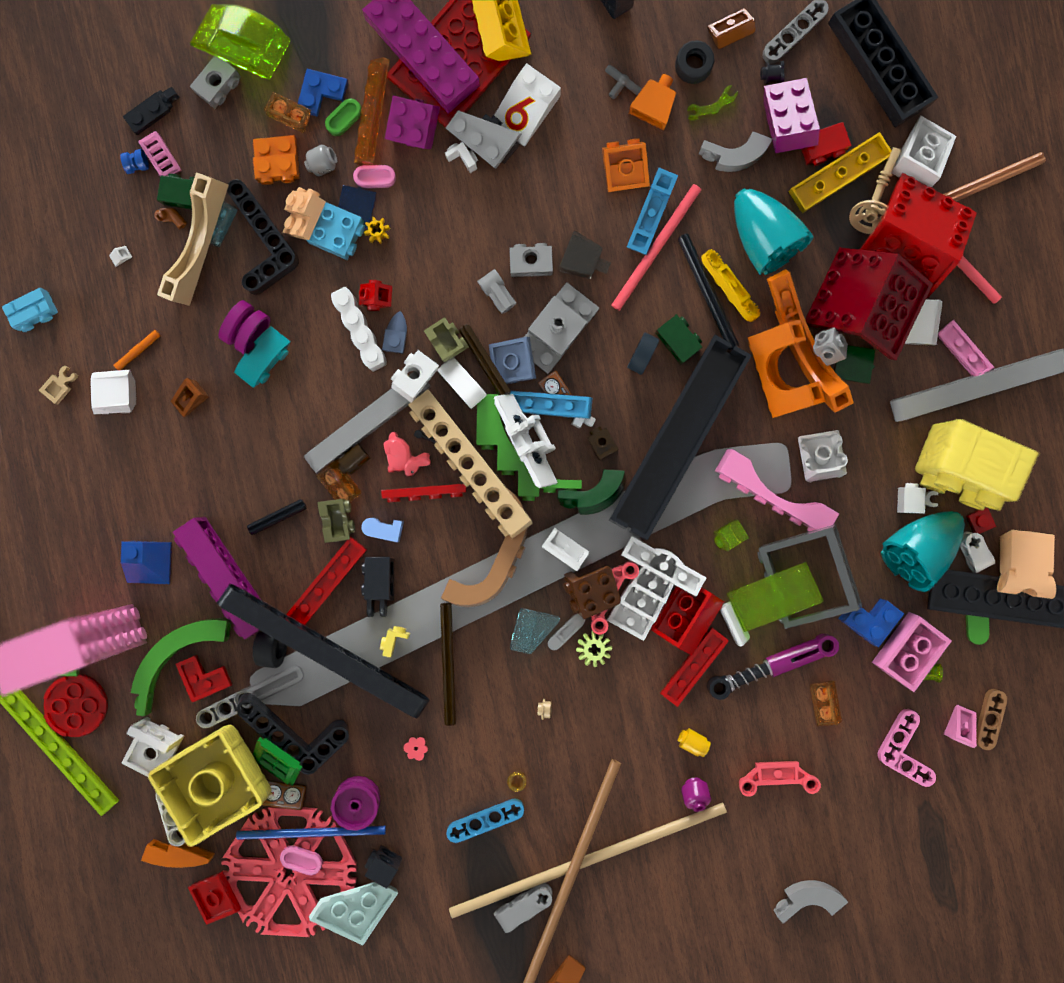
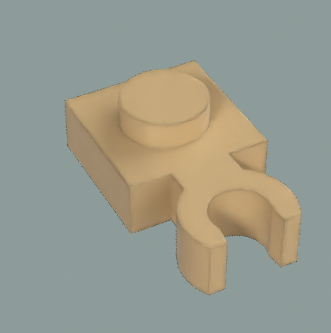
M63 366L60 369L59 377L52 374L39 389L42 394L57 405L71 390L67 384L74 382L78 378L76 373H72L70 377H67L66 373L70 369L68 366Z

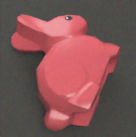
M391 432L389 440L383 443L389 464V473L404 471L407 477H411L418 472L419 467L431 464L429 453H422L416 457L412 456L410 446L404 439L399 438L396 432Z

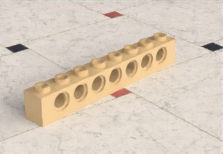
M429 389L414 399L412 403L408 404L411 408L409 414L416 423L419 420L424 425L421 429L428 438L433 437L437 443L434 446L440 454L446 453L449 457L447 463L454 471L456 469L462 474L459 477L466 487L470 485L475 492L472 495L479 504L484 502L488 507L485 510L492 520L496 518L501 525L498 528L505 537L509 535L513 539L533 524L528 515ZM429 413H435L436 415L433 420H426V416ZM441 429H448V433L444 437H439L438 432ZM460 445L461 449L457 453H452V446ZM466 461L474 462L471 469L463 468ZM479 477L487 479L483 486L476 485V480ZM497 493L500 495L499 500L494 503L489 502V496ZM504 510H511L513 514L511 518L503 519L501 517Z

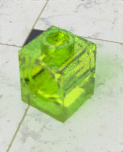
M733 520L713 532L716 536L714 542L719 549L723 548L724 551H729L749 539L739 520Z

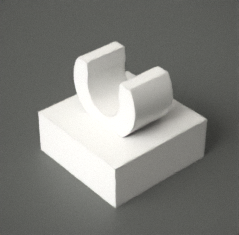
M593 417L590 419L574 418L571 425L580 428L582 423L591 427L596 419Z

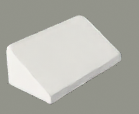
M729 601L722 605L720 612L735 644L741 647L750 639V635L734 602Z

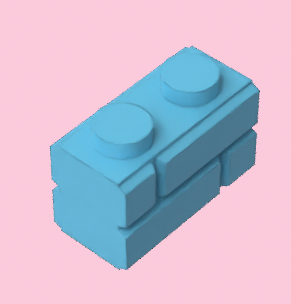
M38 288L2 306L11 327L22 332L32 330L34 324L38 322L45 323L52 320V315L58 313L48 291L42 288Z

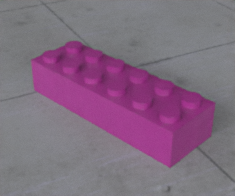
M372 0L362 9L365 20L448 114L480 87L479 77L411 0Z
M206 517L193 518L173 531L175 535L174 541L180 548L185 550L187 553L186 559L192 566L197 568L200 580L204 584L207 583L211 589L210 594L216 602L229 584H234L260 599ZM222 609L224 616L227 619H231L234 623V630L239 637H243L245 640L259 632V629Z

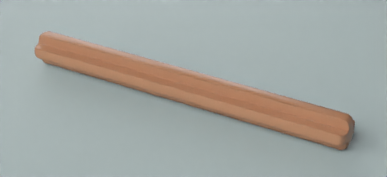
M1039 152L943 195L951 197L954 201H959L1045 163L1046 158L1042 152Z

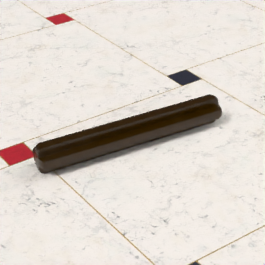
M466 324L459 329L460 334L498 395L509 394V387L471 326Z

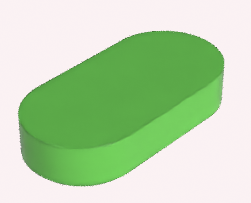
M346 99L327 117L325 126L331 135H343L361 117L362 108L359 102L355 99Z
M966 615V633L969 641L974 644H983L988 640L989 618Z

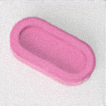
M387 165L359 166L353 174L354 181L361 188H389L396 181L394 170Z
M294 845L287 846L280 855V861L284 867L306 875L317 874L323 865L322 858L318 853Z

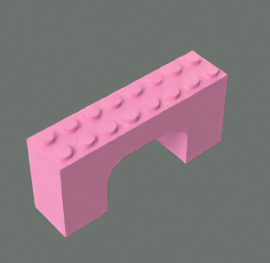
M131 604L66 620L1 644V694L11 693L146 644L147 633L140 625L138 609Z

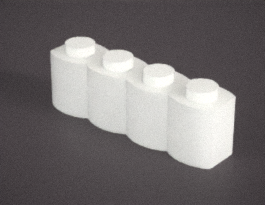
M346 287L331 293L332 302L341 313L343 324L351 332V339L360 350L363 363L373 372L386 366L385 354L377 346L376 337L368 328L366 317L358 309L355 296Z

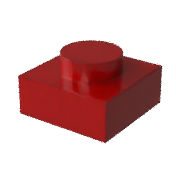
M987 507L984 510H977L966 515L973 533L981 534L996 527Z

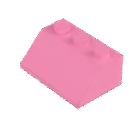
M908 612L872 663L915 692L951 643V640L920 616Z

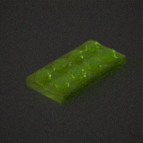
M806 562L727 593L744 632L823 602Z

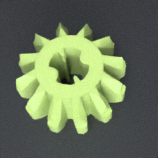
M591 631V638L584 633L583 636L586 641L578 640V643L583 647H577L576 651L583 652L579 655V659L583 660L586 658L585 665L588 666L591 660L593 661V667H597V660H600V663L604 665L605 661L602 657L604 656L608 659L611 657L609 653L605 652L612 650V646H604L610 641L609 638L602 640L604 634L598 635L596 638V634ZM592 644H596V646L600 648L599 651L596 650L597 653L592 654V651L588 650L589 647L592 648Z

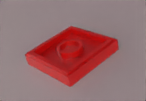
M223 871L188 886L206 925L237 913L242 909Z

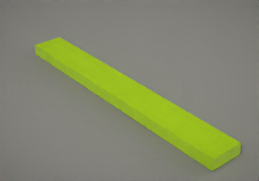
M20 689L2 695L0 691L1 705L100 816H103L119 802V799L69 743L49 727L44 715Z

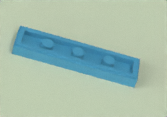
M510 391V394L514 395L522 412L525 414L591 418L592 397Z

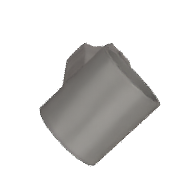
M495 269L477 281L501 314L509 311L516 305L515 300L505 288L504 281Z

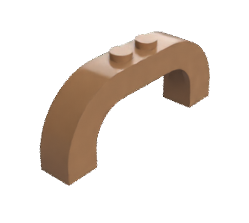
M507 489L513 496V498L517 501V503L521 506V508L524 510L521 502L516 497V495L512 493L509 489ZM497 493L491 494L489 502H497L500 495ZM511 510L503 511L508 519L511 518L513 514ZM527 528L513 539L509 535L505 537L488 576L482 582L476 585H463L449 579L441 599L460 607L480 606L494 599L502 591L508 578H513L517 569L514 566L517 558H522L525 551L523 544L526 539Z

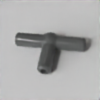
M611 65L607 66L605 72L618 81L609 93L610 98L616 99L624 86L638 96L642 90L641 87L631 81L626 74H622Z

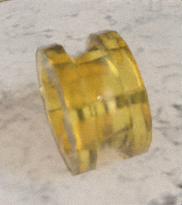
M521 771L511 773L508 778L509 788L516 792L525 788L527 783L526 775ZM514 776H518V779L522 778L521 786L517 787V784L515 786L512 784Z

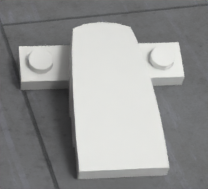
M631 536L621 555L640 565L639 574L636 578L630 580L620 596L621 603L614 606L607 621L644 641L663 605L666 603L673 585L697 596L706 577L683 565L682 561L671 551L663 548H652Z

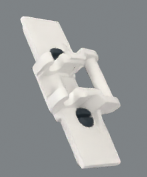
M513 394L495 396L494 404L505 424V429L535 485L542 488L557 484L558 482L546 459V454L554 451L556 448L554 444H551L539 421L541 419L540 416L532 415L527 418ZM534 427L540 441L532 442L528 434L531 428Z

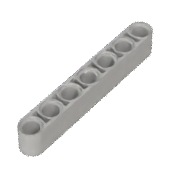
M414 371L408 377L410 379H417L419 375ZM429 382L424 386V388L417 395V397L424 393L426 390L431 388ZM391 388L306 453L304 459L316 474L320 473L340 458L353 445L360 443L407 407L410 401Z

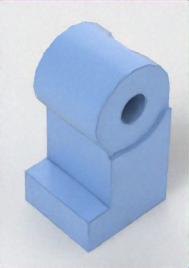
M368 518L362 523V531L370 537L400 542L404 521L394 520L393 525L382 523L376 518Z

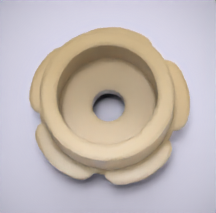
M543 699V703H538V715H541L542 720L544 718H551L552 701Z

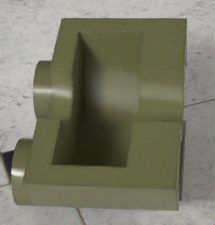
M445 317L424 330L444 363L469 348L463 337H457L459 331L454 323L449 324Z
M343 498L317 502L323 524L322 530L325 543L349 540L351 533L355 532L354 521L350 520L349 512H351L350 500Z

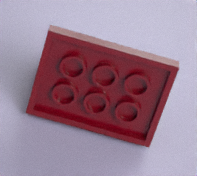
M839 247L805 321L811 327L827 330L835 327L838 332L859 335L886 357L897 361L933 284L899 254Z

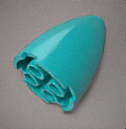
M746 188L740 190L735 195L734 214L739 237L759 275L762 273L768 275L789 263V259L798 253V249L802 252L813 240L814 236L805 224L791 210L774 198L753 189L746 190Z
M946 511L927 515L909 523L882 543L883 550L880 553L883 561L895 576L900 574L902 578L907 580L909 587L922 592L929 591L942 578L956 557L964 534V518L958 512Z

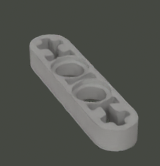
M825 0L812 1L780 31L763 50L762 55L765 62L769 64L778 62L822 21L829 9ZM821 7V12H817L812 18L811 14L815 8ZM801 19L806 20L808 28H799L797 22ZM784 34L792 35L793 42L785 43L782 36ZM779 45L780 48L777 53L770 56V50L773 51Z

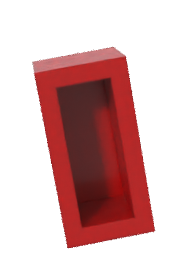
M841 122L820 129L818 145L801 148L806 165L814 163V166L826 162L827 158L834 157V159H837L846 154V151L851 147V143L844 123Z

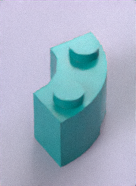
M270 326L255 340L253 350L244 354L234 373L253 388L259 383L264 384L270 377L269 372L274 365L288 355L289 351L287 349L291 341Z

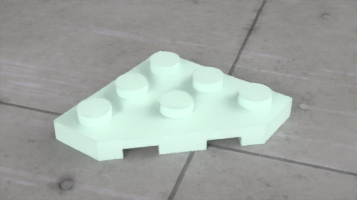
M372 882L330 895L319 900L309 915V919L326 929L364 945L397 896L398 891L390 885L386 889L376 882Z

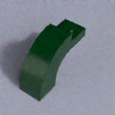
M603 469L601 481L594 488L587 491L559 490L558 500L560 505L569 509L578 507L580 515H589L605 510L621 495L626 483L625 471Z

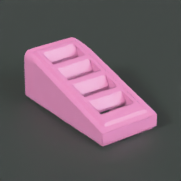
M157 131L139 140L140 146L160 176L178 174L182 171ZM160 149H163V151L153 156V153L157 152ZM166 156L168 157V159L158 164V161ZM172 163L173 167L163 172L162 169Z

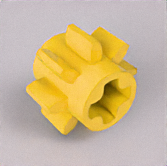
M372 217L373 221L370 223L365 222L368 230L364 231L365 236L371 235L369 238L371 243L377 240L382 244L384 238L389 239L386 231L390 230V226H383L385 223L384 218L378 221L375 217ZM380 227L381 232L374 233L373 229H379Z

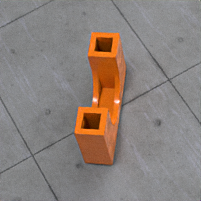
M800 320L787 322L748 337L750 350L753 353L756 369L762 382V389L765 392L772 418L826 402L819 381L798 388L791 387L782 380L778 371V359L781 352L789 346L806 340Z

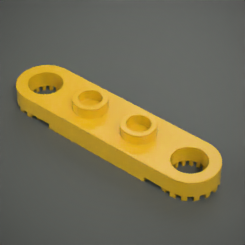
M709 249L702 255L704 266L743 318L753 322L760 316V309H757L758 305L755 306L756 303H753L750 299L749 293L728 265L722 262L721 256H718L715 250Z

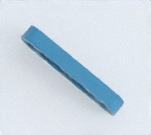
M510 799L449 824L446 832L447 838L453 843H458L518 820L524 814V804L519 799ZM515 804L516 807H520L518 809L517 814H515L514 811H511L507 813L508 818H505V814L502 808L505 807L506 812L511 810V805ZM494 811L499 812L501 815L500 821L492 822L489 818L490 813ZM471 820H480L481 828L478 830L472 829L470 827ZM463 823H466V829L462 830L458 837L455 834H451L454 827L460 830L464 828Z

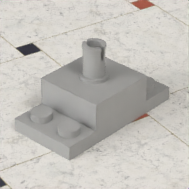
M567 282L556 297L554 296L524 336L530 337L534 364L547 374L551 372L600 309Z

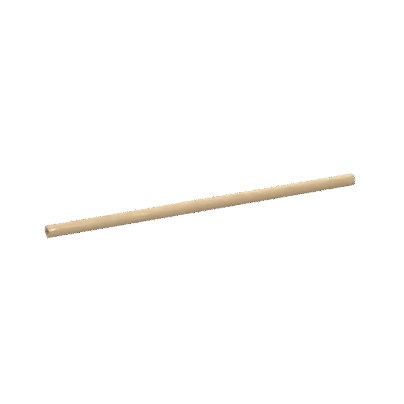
M722 802L703 811L585 855L580 869L727 813L724 803ZM571 861L450 907V915L452 918L458 917L564 876Z

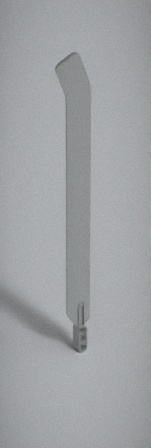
M782 443L716 449L694 457L651 534L722 500L755 496L750 492L748 494L741 492L736 488L737 484L732 481L727 483L719 478L720 474L715 472L727 449H733L750 459L760 481L772 493L779 494L788 491L791 487V471L787 447ZM625 491L621 493L611 506L603 511L589 515H580L578 513L525 539L523 544L525 551L522 558H517L514 566L517 569L513 578H508L504 588L494 599L475 607H460L452 604L453 631L563 578L564 574L576 571L541 547L554 528L589 551L588 556L579 569L626 547L631 536L641 540L629 532L630 527L623 529L609 521ZM498 553L388 606L386 617H381L378 611L374 613L373 617L367 616L326 638L378 668L441 638L440 604L446 602L441 599V596L449 579L463 585H476L482 582L488 576ZM394 626L406 628V632L410 633V637L408 639L397 637L392 657L382 656L383 650H380L382 637H386L387 631L393 629ZM296 651L284 657L283 663L278 668L263 667L255 671L250 677L251 686L202 709L196 715V722L202 728H209L238 714L237 705L243 693L255 695L264 704L302 706L350 681ZM224 703H228L231 706L230 713L223 709ZM244 703L242 706L248 709L252 704ZM205 712H208L212 715L211 722H208L205 719Z

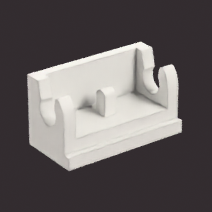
M556 528L552 530L541 546L576 571H578L589 554L588 550Z

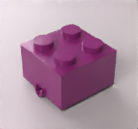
M393 96L385 139L407 144L406 146L432 149L440 107L424 103V100L416 98L411 100Z

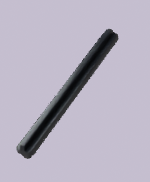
M683 234L678 238V242L723 339L731 343L728 350H732L735 346H739L738 340L689 234Z

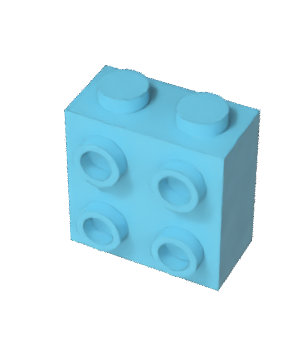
M326 202L310 239L306 241L315 247L348 260L349 256H353L356 251L357 244L355 242L358 236L361 237L364 232V221L360 216Z

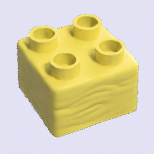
M953 420L932 425L915 471L923 475L920 485L941 494H945L946 490L958 494L962 492L959 502L978 510H984L987 507L1001 511L1004 502H1014L1019 499L1039 453L966 421Z
M226 725L158 765L148 774L156 793L159 794L188 846L200 843L222 828L256 810L271 794V787L238 730L233 725Z

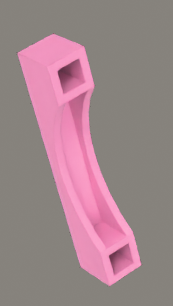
M733 449L726 450L715 469V472L720 474L719 478L727 483L734 482L737 484L736 488L741 492L754 494L756 501L764 505L767 502L773 506L772 510L780 515L785 513L790 516L789 520L799 526L801 524L807 526L808 532L833 525L839 513L822 503H792L776 496L760 481L751 460Z

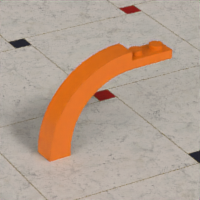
M785 269L769 277L767 281L777 309L775 314L779 325L796 320L801 321L806 340L789 347L810 384L820 382L825 403L834 413L853 404L849 386L835 373L830 365L827 366L814 353L813 345L815 340L802 313L790 272Z

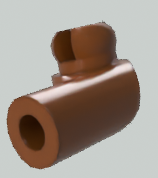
M160 208L154 213L157 221L173 222L179 230L187 225V222L174 208Z

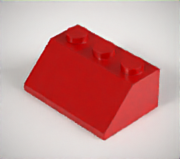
M676 586L650 630L692 656L725 601L702 587L698 595L694 596Z

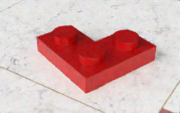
M197 655L175 664L191 702L232 686L225 666L205 674Z

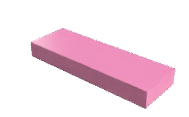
M954 320L938 332V338L971 376L983 375L984 372H990L994 368Z

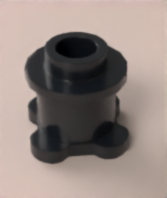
M780 61L779 65H769L766 62L764 67H761L760 80H763L765 85L768 82H777V84L784 82V61Z

